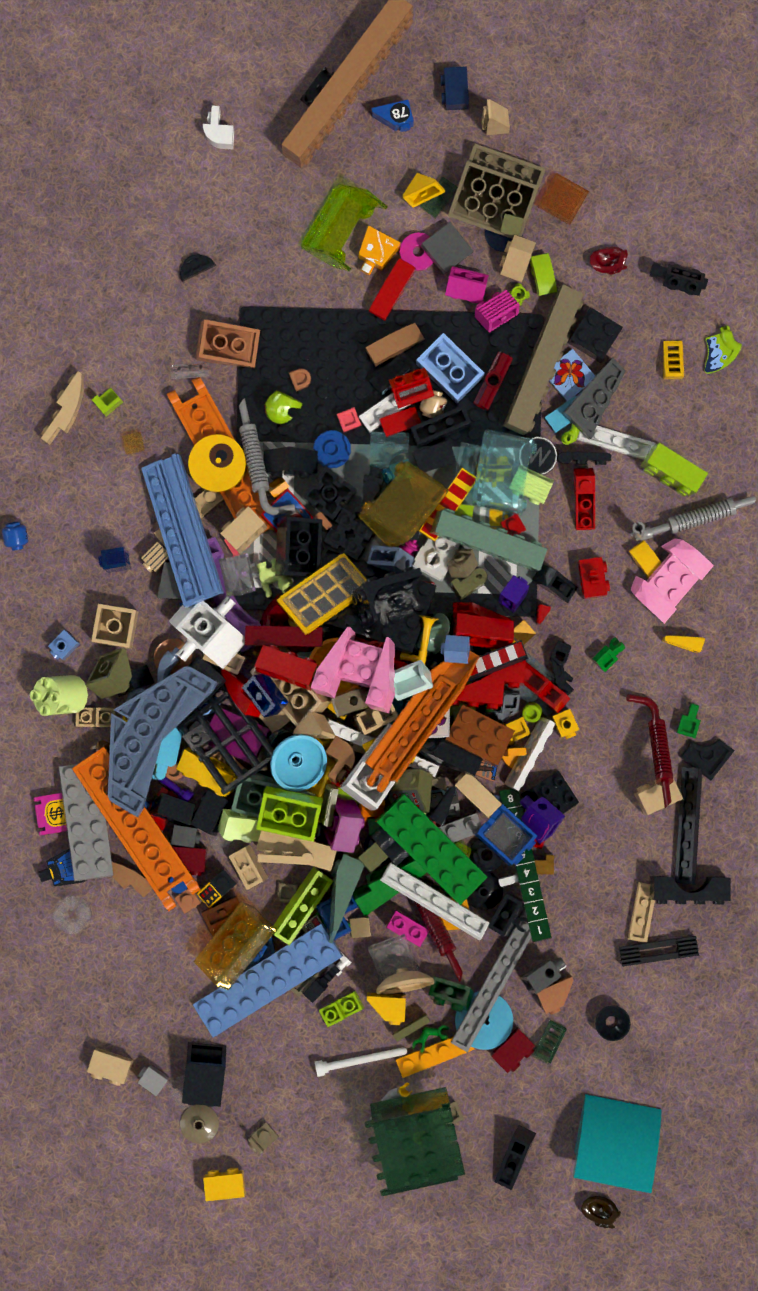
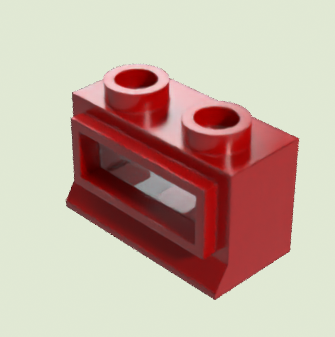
M425 368L417 369L389 380L398 409L434 396L430 378Z

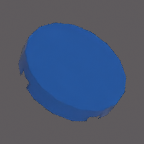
M330 430L317 437L313 450L318 451V462L322 466L338 468L349 459L351 444L344 434Z

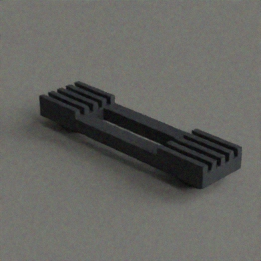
M689 936L621 946L619 951L622 967L699 956L697 937ZM677 945L678 952L640 957V950Z

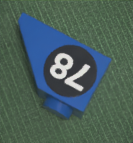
M409 100L372 108V117L394 131L400 130V132H405L414 126Z

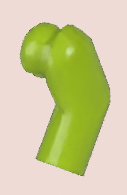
M573 423L571 429L561 437V441L565 445H569L577 440L580 430Z

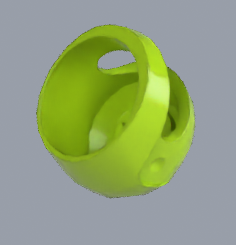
M276 390L265 402V413L272 422L284 424L293 418L288 414V410L290 408H301L303 403Z

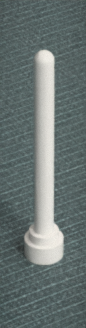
M402 1047L329 1063L322 1060L315 1061L317 1077L325 1076V1073H329L328 1071L402 1056L407 1053V1049Z

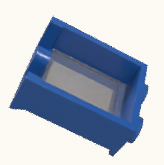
M503 804L474 834L506 862L508 866L513 865V863L517 865L524 857L521 854L526 849L529 851L536 844L534 839L537 837L531 829Z

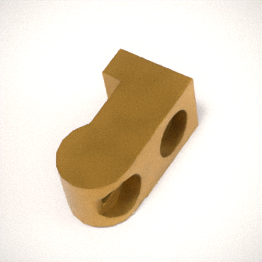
M545 854V860H534L537 874L554 875L553 854Z

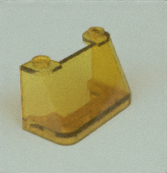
M401 461L395 466L394 469L396 471L394 475L396 477L377 500L367 501L361 508L363 511L359 514L364 523L388 547H396L410 540L449 491L442 483L409 461Z

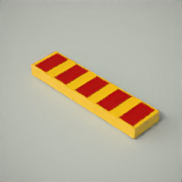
M462 468L419 532L435 542L439 536L431 534L430 531L437 511L447 508L456 512L478 478Z

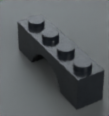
M650 876V899L656 900V904H667V900H673L675 904H686V901H694V904H705V901H713L715 905H724V901H731V878L706 877L705 882L700 888L695 891L686 892L676 884L674 877Z

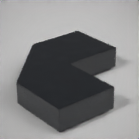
M504 691L502 707H498L496 710L482 709L480 713L504 724L503 722L507 718L518 712L521 693L519 691Z

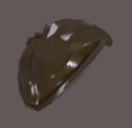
M601 1196L588 1197L581 1207L582 1214L587 1219L593 1221L598 1227L615 1228L613 1223L621 1215L613 1201Z

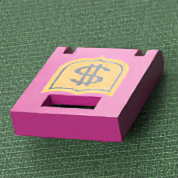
M62 793L34 797L33 799L36 802L41 800V804L35 805L38 828L45 827V831H40L39 836L67 831Z

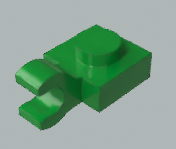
M615 637L610 641L609 647L605 645L592 659L605 673L618 660L616 656L625 649V645Z
M690 703L688 715H681L676 733L696 739L701 720L696 719L699 705Z

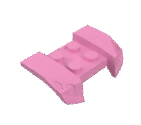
M673 539L662 545L661 547L669 555L647 581L636 576L631 587L632 593L664 624L677 610L675 606L698 579L702 580L714 566L697 549L681 539Z

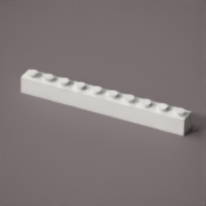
M328 718L327 720L336 736L359 746L374 739L370 735H364L362 732ZM417 755L414 762L409 765L411 768L421 769L433 774V777L436 776L440 767L438 764Z

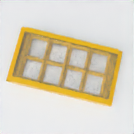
M343 553L281 595L277 602L306 635L352 604L353 591L365 583L367 579Z

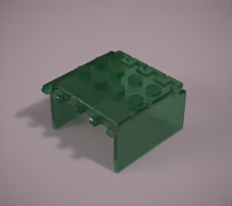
M446 1087L370 1104L372 1120L366 1121L364 1124L366 1128H374L375 1136L370 1137L368 1141L369 1144L377 1143L379 1154L374 1155L372 1159L373 1162L381 1161L383 1172L378 1173L376 1176L377 1180L385 1179L387 1188L380 1190L381 1196L458 1180V1176L465 1175L459 1144L456 1141L455 1125L452 1123L453 1116Z

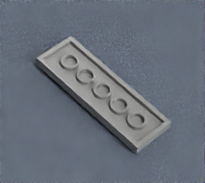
M76 765L59 766L74 881L113 876L106 819L72 770Z

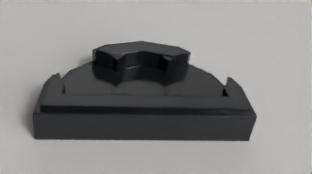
M191 255L184 260L181 266V281L183 282L213 268L216 264L205 255Z

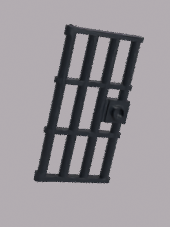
M204 660L220 674L214 664ZM225 683L221 686L225 692L217 699L211 696L207 701L208 705L200 710L196 707L191 712L193 715L176 727L178 731L182 732L183 739L193 753H197L200 763H204L218 783L223 795L269 765L275 750L258 727V722L253 720L251 716L244 715L236 706ZM227 698L230 699L247 723L239 731H237L219 705ZM211 709L214 710L231 734L223 742H221L203 716ZM197 720L200 725L190 731L187 725ZM252 730L270 755L261 763L242 738V735ZM212 741L215 747L205 753L203 747ZM236 741L253 765V768L245 774L226 749V746ZM217 752H220L237 776V779L230 784L226 783L210 760V757Z

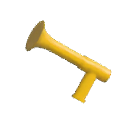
M419 615L423 620L424 626L418 656L401 652L400 661L416 662L422 660L424 664L426 663L431 627L436 620H439L438 618Z

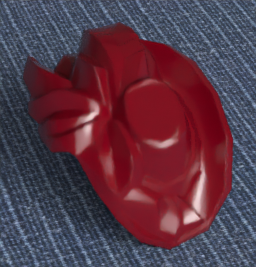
M614 246L601 248L591 254L590 264L598 272L613 275L628 267L624 265L628 253L627 250Z

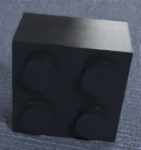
M590 307L571 337L569 344L601 363L623 327Z

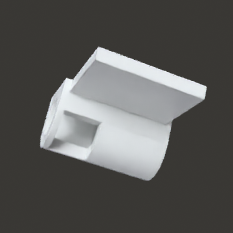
M438 537L435 542L428 538L426 544L422 545L412 566L416 569L420 568L422 572L438 581H443L449 570L447 564L455 555V550L459 548L460 544L442 537Z

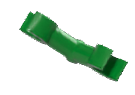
M442 1025L439 1028L424 1027L419 1039L413 1042V1049L417 1044H421L420 1052H424L425 1042L429 1035L439 1036L443 1040L448 1039V1035H442L441 1031L449 1030V1027L446 1025Z

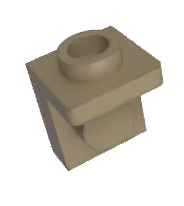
M266 1121L248 1137V1146L253 1152L262 1154L279 1136Z

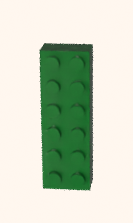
M402 793L375 820L459 905L487 878L405 794Z

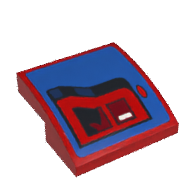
M288 488L271 506L280 507L294 504V512L270 515L264 511L260 514V517L273 529L276 535L278 518L313 519L309 511Z

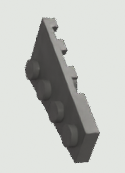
M610 358L563 412L588 439H592L597 425H599L613 393L626 372L614 358Z

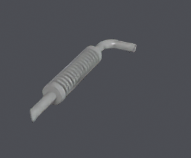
M244 398L239 405L243 423L239 431L252 490L258 493L260 505L266 513L279 515L294 512V504L273 507L268 503L266 491L270 487L256 425L250 424Z

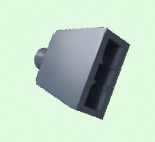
M372 545L367 564L398 574L405 568L413 567L414 557L398 547Z

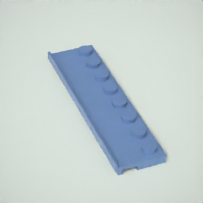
M172 454L167 459H161L142 467L143 476L183 606L187 608L216 595L223 594L221 581L181 455Z

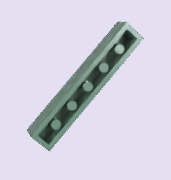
M447 508L437 511L430 531L431 534L532 571L541 570L547 549L542 547V543L537 541H531L530 543L525 541V537L514 534V536L507 534V530L501 528L492 529L488 523L479 521V523L473 522L472 517L466 515L457 516L455 511Z

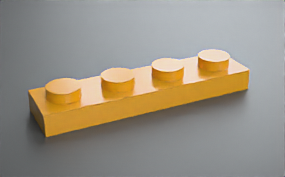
M452 1036L425 1047L422 1053L420 1050L397 1058L396 1062L402 1078H405L467 1052L451 1043L454 1037ZM470 1047V1049H469L468 1052H470V1051H472V1050H475V1049H474L473 1047Z

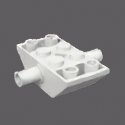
M226 595L216 609H212L204 601L187 608L182 605L169 620L187 638V642L176 654L186 662L195 649H200L224 669L245 645V636L225 620V615L236 603Z

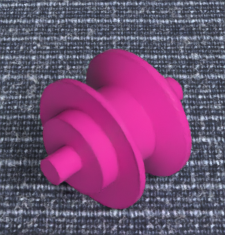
M404 540L405 545H399V548L415 557L413 552L420 550L416 543L417 540Z

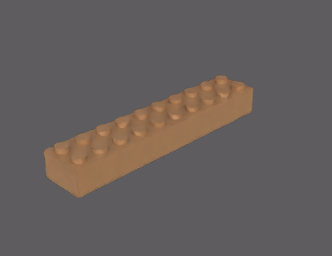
M388 0L281 144L283 155L300 168L304 164L308 165L313 158L312 153L315 149L319 150L323 145V138L326 134L330 135L333 132L335 122L338 119L341 120L346 114L345 109L349 104L352 105L358 97L356 94L360 89L364 90L369 82L367 79L370 75L376 74L380 68L379 63L381 60L388 58L391 53L390 48L393 44L397 45L402 38V32L411 27L414 15L413 5L406 0Z

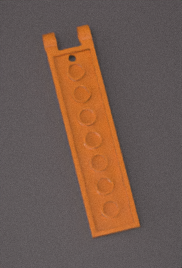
M200 376L191 380L199 394L186 402H181L175 389L166 394L194 445L202 438L216 434L225 435L235 440ZM193 404H197L196 409L192 408ZM246 463L245 474L241 481L234 488L220 493L234 519L237 518L235 515L243 507L246 509L249 506L268 527L264 531L266 532L271 527L260 517L264 510L260 505L258 493L252 490Z
M103 747L77 764L72 770L169 912L177 905L167 891L182 881L192 895L200 891L201 888L145 805L138 818L109 800L110 754ZM173 877V882H169L168 878Z

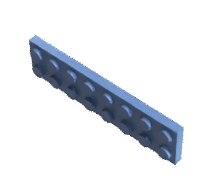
M323 923L294 940L290 946L286 945L193 1004L212 1037L217 1036L343 957L334 940L333 943L328 942L329 932Z

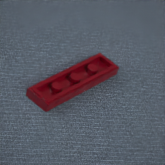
M245 626V645L323 647V627H317L305 635L299 627Z

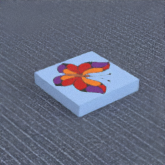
M572 349L559 362H556L554 367L556 369L555 375L552 380L549 379V382L567 402L580 393L595 375Z

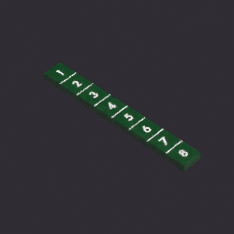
M513 788L499 791L502 804L522 821L521 818L524 812L520 804L519 791ZM505 818L513 852L526 836ZM532 848L529 851L526 849L521 854L524 857L516 865L532 942L551 939L552 937Z

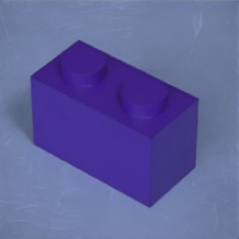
M513 575L500 593L498 602L514 613L528 593V582L520 576L517 578Z

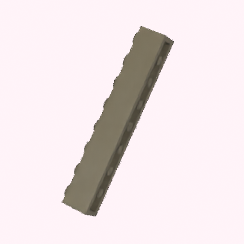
M564 284L558 288L503 424L504 427L522 435L532 431L535 425V421H533L535 414L538 415L542 407L540 403L542 396L545 397L549 390V386H547L548 381L553 379L556 369H554L555 364L560 361L563 355L561 349L569 340V329L573 328L577 318L575 314L577 311H580L584 301L581 300L583 293Z

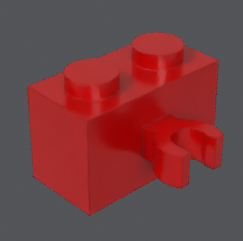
M602 557L579 560L578 568L583 599L607 596V592L610 591L609 580H605V573L607 572L606 561H603Z

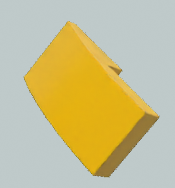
M644 540L628 551L647 578L661 564L659 558Z

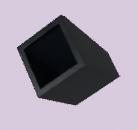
M188 1042L182 1103L221 1107L226 1068L225 1045Z

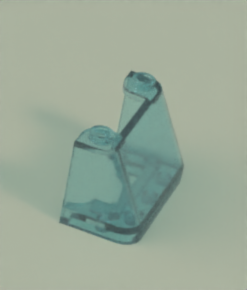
M485 430L472 497V505L474 507L522 516V512L526 511L527 500H524L523 493L529 460L537 452L535 439L494 430Z

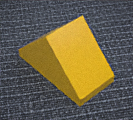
M416 173L405 190L403 198L414 208L445 193V189L434 178Z

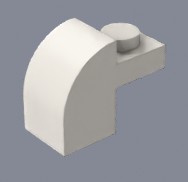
M212 106L211 112H208V123L211 124H203L206 139L216 148L233 149L234 127L233 125H220V107Z

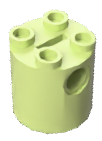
M76 675L42 677L36 682L34 689L30 692V699L34 702L36 709L42 716L78 713L84 709L88 698L87 687L84 681Z

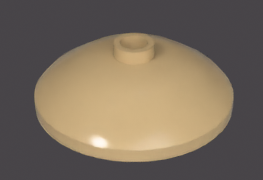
M401 968L396 970V974L387 977L380 983L376 992L378 995H389L414 991L433 985L434 979L420 971H408V968Z

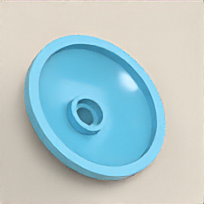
M304 734L290 736L284 739L272 754L270 761L272 776L284 789L290 791L307 790L314 786L324 775L327 766V755L322 744L312 736ZM297 756V759L292 761L293 757Z

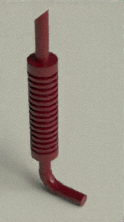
M627 694L626 701L646 705L651 711L652 720L649 721L648 727L656 784L662 786L664 807L666 808L672 802L669 785L674 780L665 721L660 719L658 706L651 698Z
M414 901L432 939H434L433 941L440 955L447 956L460 982L463 971L453 953L457 948L451 936H449L450 934L446 926H444L443 920L440 916Z

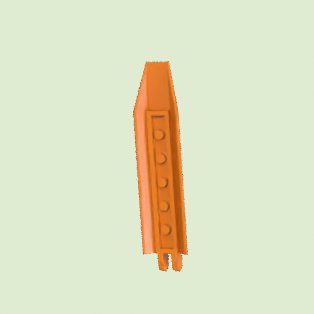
M470 651L468 664L449 663L444 660L430 671L433 688L412 696L365 763L374 770L367 781V785L374 786L379 776L382 775L383 778L377 786V791L383 792L388 786L389 781L397 782L464 689L480 657L479 655Z

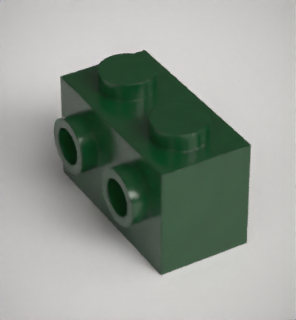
M434 976V984L431 985L428 995L434 1004L444 1006V1004L451 1005V1009L462 1012V1010L468 1011L474 992L471 987Z

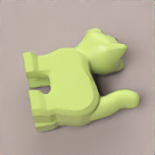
M276 558L271 559V568H266V561L257 565L259 580L263 590L266 592L267 598L272 596L270 584L277 581L278 587L283 593L289 590L293 584L292 577L275 576Z

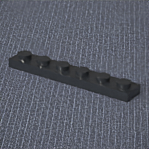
M682 767L680 793L683 799L680 800L675 870V882L681 884L695 885L703 771L701 768Z

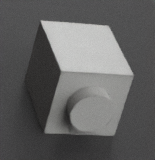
M152 1065L148 1069L144 1066L138 1075L141 1078L138 1084L157 1096L169 1077Z

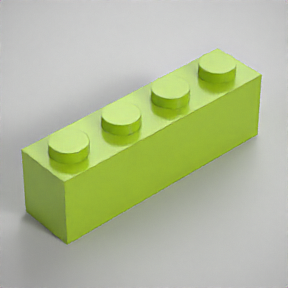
M313 866L270 929L271 933L290 946L333 883V880Z

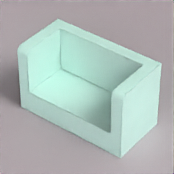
M422 660L395 670L394 697L399 701L433 688L431 672Z

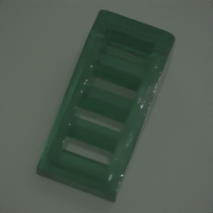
M549 1020L532 1057L550 1065L567 1028ZM550 1028L560 1032V1035L558 1036L550 1032ZM548 1035L556 1039V1043L547 1039L546 1036ZM543 1043L552 1046L553 1049L550 1050L549 1048L543 1046ZM542 1050L550 1055L546 1057L539 1053V1051Z

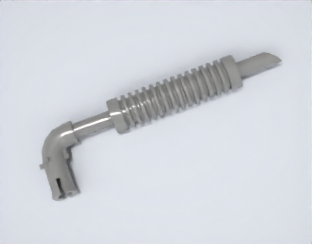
M751 496L735 502L732 498H729L725 501L711 504V506L707 505L704 508L694 509L693 512L689 511L682 513V515L678 514V516L667 518L668 523L653 528H645L642 522L634 523L630 536L639 541L653 538V535L669 530L672 534L678 533V530L679 532L688 530L689 527L693 528L700 526V524H707V521L710 523L711 521L718 520V518L722 519V517L737 514L736 509L755 503L756 497Z

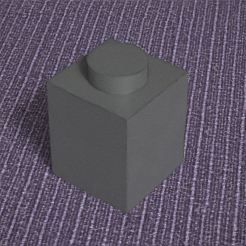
M174 825L171 844L195 848L196 844L200 843L201 833L195 827Z

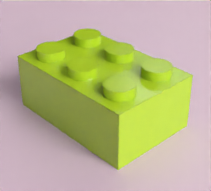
M661 443L651 448L641 464L646 474L657 476L662 484L668 487L670 485L676 488V492L684 497L697 493L708 475L706 471Z
M266 786L256 829L314 842L323 798Z

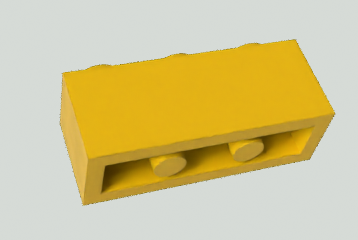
M190 747L184 749L176 768L182 772V775L198 781L199 785L214 790V793L219 796L225 797L233 792L234 788L223 795L220 786L204 763H200L198 760L199 756L197 753H193ZM213 756L210 757V760L227 784L237 779L229 765Z

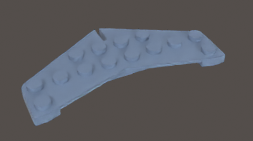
M186 666L114 709L116 712L127 717L128 721L126 722L111 713L108 798L112 803L139 818L144 809L162 740L214 691L218 684L216 681L192 667Z

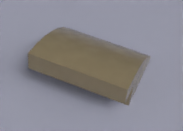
M474 143L448 216L513 239L514 236L500 232L505 213L524 218L519 237H522L546 168Z

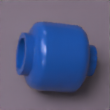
M20 522L5 524L6 527L2 529L4 545L11 547L12 551L23 549V545L28 543L26 526Z

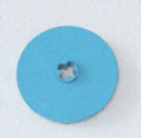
M475 992V993L473 994V997H472V1000H471V1003H470L469 1008L471 1007V1005H472L474 999L476 998L478 992ZM501 996L497 998L488 1015L489 1019L487 1022L489 1024H483L471 1047L479 1050L493 1049L503 1044L509 1037L513 1027V1014L510 1006ZM462 1010V1012L456 1011L455 1025L457 1030L466 1016L467 1010Z

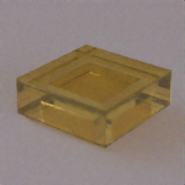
M141 432L122 436L126 455L145 451Z

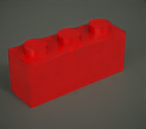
M457 613L453 623V635L468 636L471 646L499 649L513 643L514 621Z
M263 645L255 663L256 672L310 691L318 668L315 660L299 658L297 654L287 651V653L282 652L273 645H269V647Z

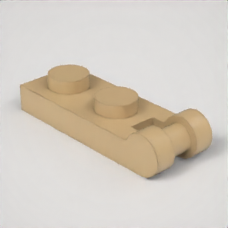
M263 850V853L258 854V862L309 865L314 859L313 854L310 852L300 856L294 855L293 851H282V854H274V850Z

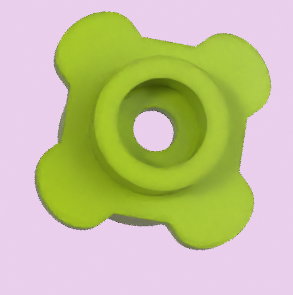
M517 283L512 291H508L519 302V306L522 305L525 299L530 297L529 291H526L520 283Z

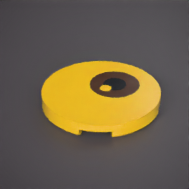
M216 434L204 437L194 445L189 455L188 467L193 480L201 488L210 492H223L234 488L241 481L246 470V459L241 446L235 440L225 435Z

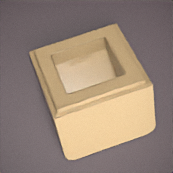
M369 916L350 919L352 938L371 936Z

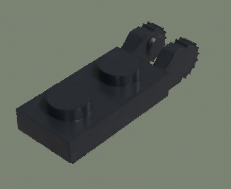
M561 452L558 454L557 460L562 464H569L574 460L576 464H587V461H595V465H606L607 462L611 461V454Z

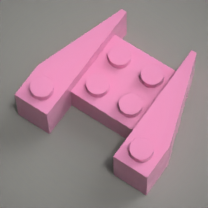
M347 627L317 668L311 689L317 694L335 698L341 680L368 687L370 689L365 703L371 709L389 713L395 696V643L389 637H386L383 648L354 641L356 634L351 627Z

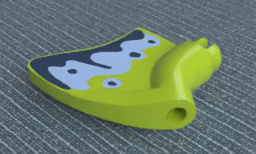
M728 325L720 328V334L705 338L708 346V357L705 365L706 374L720 371L730 365L741 350L742 344L735 341Z

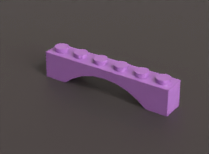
M216 537L207 539L224 591L223 594L216 595L213 599L218 606L227 595L236 603L225 615V620L245 636V626H261V624L246 613L236 601L227 582L224 568V553ZM244 645L240 651L243 652L256 646Z

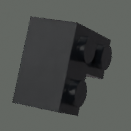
M290 446L264 450L263 461L266 474H271L272 478H282L283 474L284 476H295L298 474V478H310L311 474L318 473V451Z

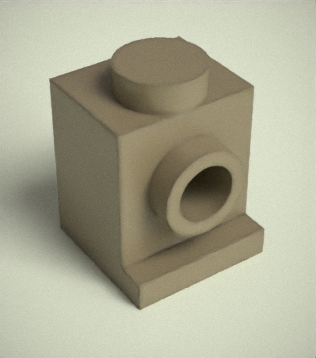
M456 549V555L447 564L452 578H468L478 566L473 549Z

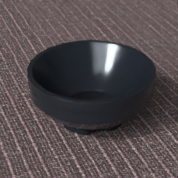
M486 837L504 853L501 844L497 840ZM477 839L470 847L469 859L483 872L496 870L503 860L493 851L491 860H483L481 857L482 851L491 849L480 839Z
M606 1006L596 1016L595 1027L603 1039L618 1041L624 1038L630 1030L631 1022L629 1015L619 1006ZM610 1016H614L617 1019V1025L613 1028L606 1025V1019Z

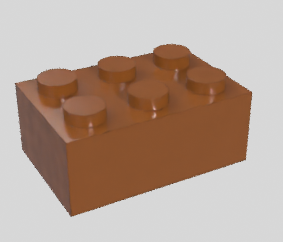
M462 705L450 729L449 737H446L445 740L482 758V761L497 767L515 730Z

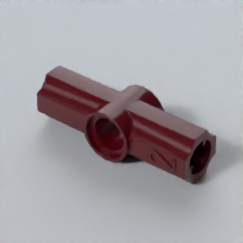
M498 351L474 400V405L483 410H489L513 358ZM495 377L498 380V384L491 385L488 379Z

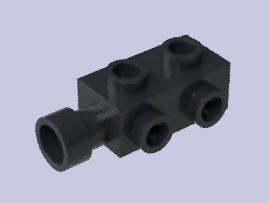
M653 262L649 277L656 279L657 277L664 278L663 286L670 290L683 291L689 295L700 296L701 290H705L708 283L705 273H701L697 269L683 268L679 264H668V267H664L660 263Z

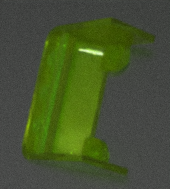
M339 184L330 193L304 237L301 247L307 253L334 268L350 271L351 268L344 263L346 253L341 250L359 219L371 217L375 207L387 209L388 206L368 189Z

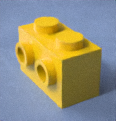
M229 1168L227 1172L220 1173L219 1170H210L208 1174L204 1175L206 1201L245 1197L246 1190L243 1170Z

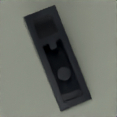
M428 738L419 750L426 760L471 776H475L483 760L441 738Z
M518 1125L495 1178V1183L510 1190L513 1189L536 1136L535 1132Z

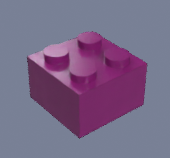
M337 798L331 827L326 826V829H324V835L331 850L354 853L355 846L359 844V833L364 827L365 820L353 799Z

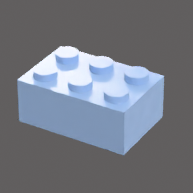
M444 333L416 360V365L420 369L425 368L429 377L456 404L484 377V372Z

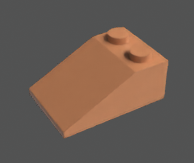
M204 319L200 323L195 360L255 368L260 330Z

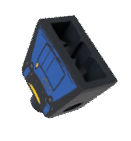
M70 849L46 860L48 868L38 871L41 882L52 879L54 886L87 881H74Z

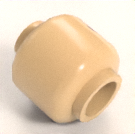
M433 390V397L421 401L420 410L423 412L422 415L434 418L444 413L447 399L442 397L443 393Z

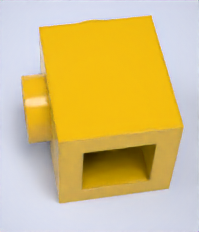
M571 709L551 717L553 722L556 723L555 727L560 738L565 736L567 740L576 736V731L579 730V727Z

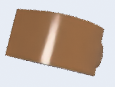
M336 736L326 750L327 757L337 762L328 775L329 780L335 784L339 780L342 781L347 773L346 769L352 771L356 766V757L352 747L346 741Z

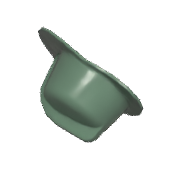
M438 613L434 616L439 620L433 623L430 631L427 651L433 655L439 653L441 643H444L446 635H449V620L443 613ZM423 626L415 645L416 648H420Z

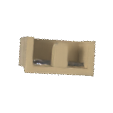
M392 704L389 713L369 708L353 716L359 731L366 735L396 720L398 714Z

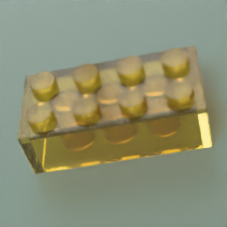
M241 901L193 962L216 986L229 990L276 932V929L254 906Z

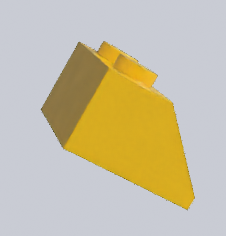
M367 992V1001L384 1021H389L390 1025H400V1022H405V994L378 995L377 993Z

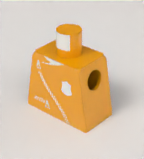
M368 226L359 251V259L364 261L360 271L369 276L374 267L382 271L400 249L401 242Z

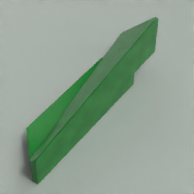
M410 855L397 865V867L417 879L427 873ZM388 864L366 875L368 884L356 888L353 892L354 899L365 916L399 893L380 881Z

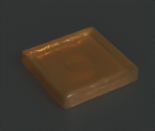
M556 173L537 207L571 225L589 191Z

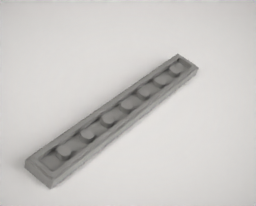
M524 909L522 915L520 916V918H521V917H526V918H527L526 910H525V909ZM525 921L521 923V926L526 932H520L515 925L451 1041L452 1044L467 1053L531 939L529 924Z

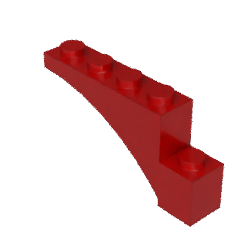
M526 660L493 672L479 681L466 685L452 706H459V703H465L467 707L478 708L479 705H487V709L496 710L498 707H502L504 684H508L509 688H519V686L524 685Z

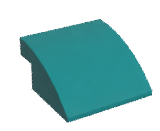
M585 1094L574 1150L576 1159L573 1177L651 1193L658 1155L662 1110Z

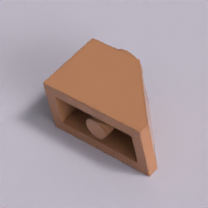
M571 975L553 982L537 994L546 1014L550 1013L552 1015L561 1011L560 1007L564 1006L574 981Z

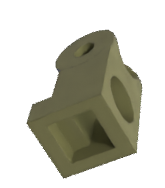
M477 568L468 578L461 582L458 578L451 581L450 586L461 601L485 584L487 573L484 569Z

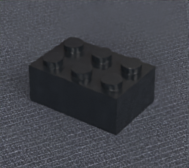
M288 516L278 518L275 576L307 578L320 569L322 519Z

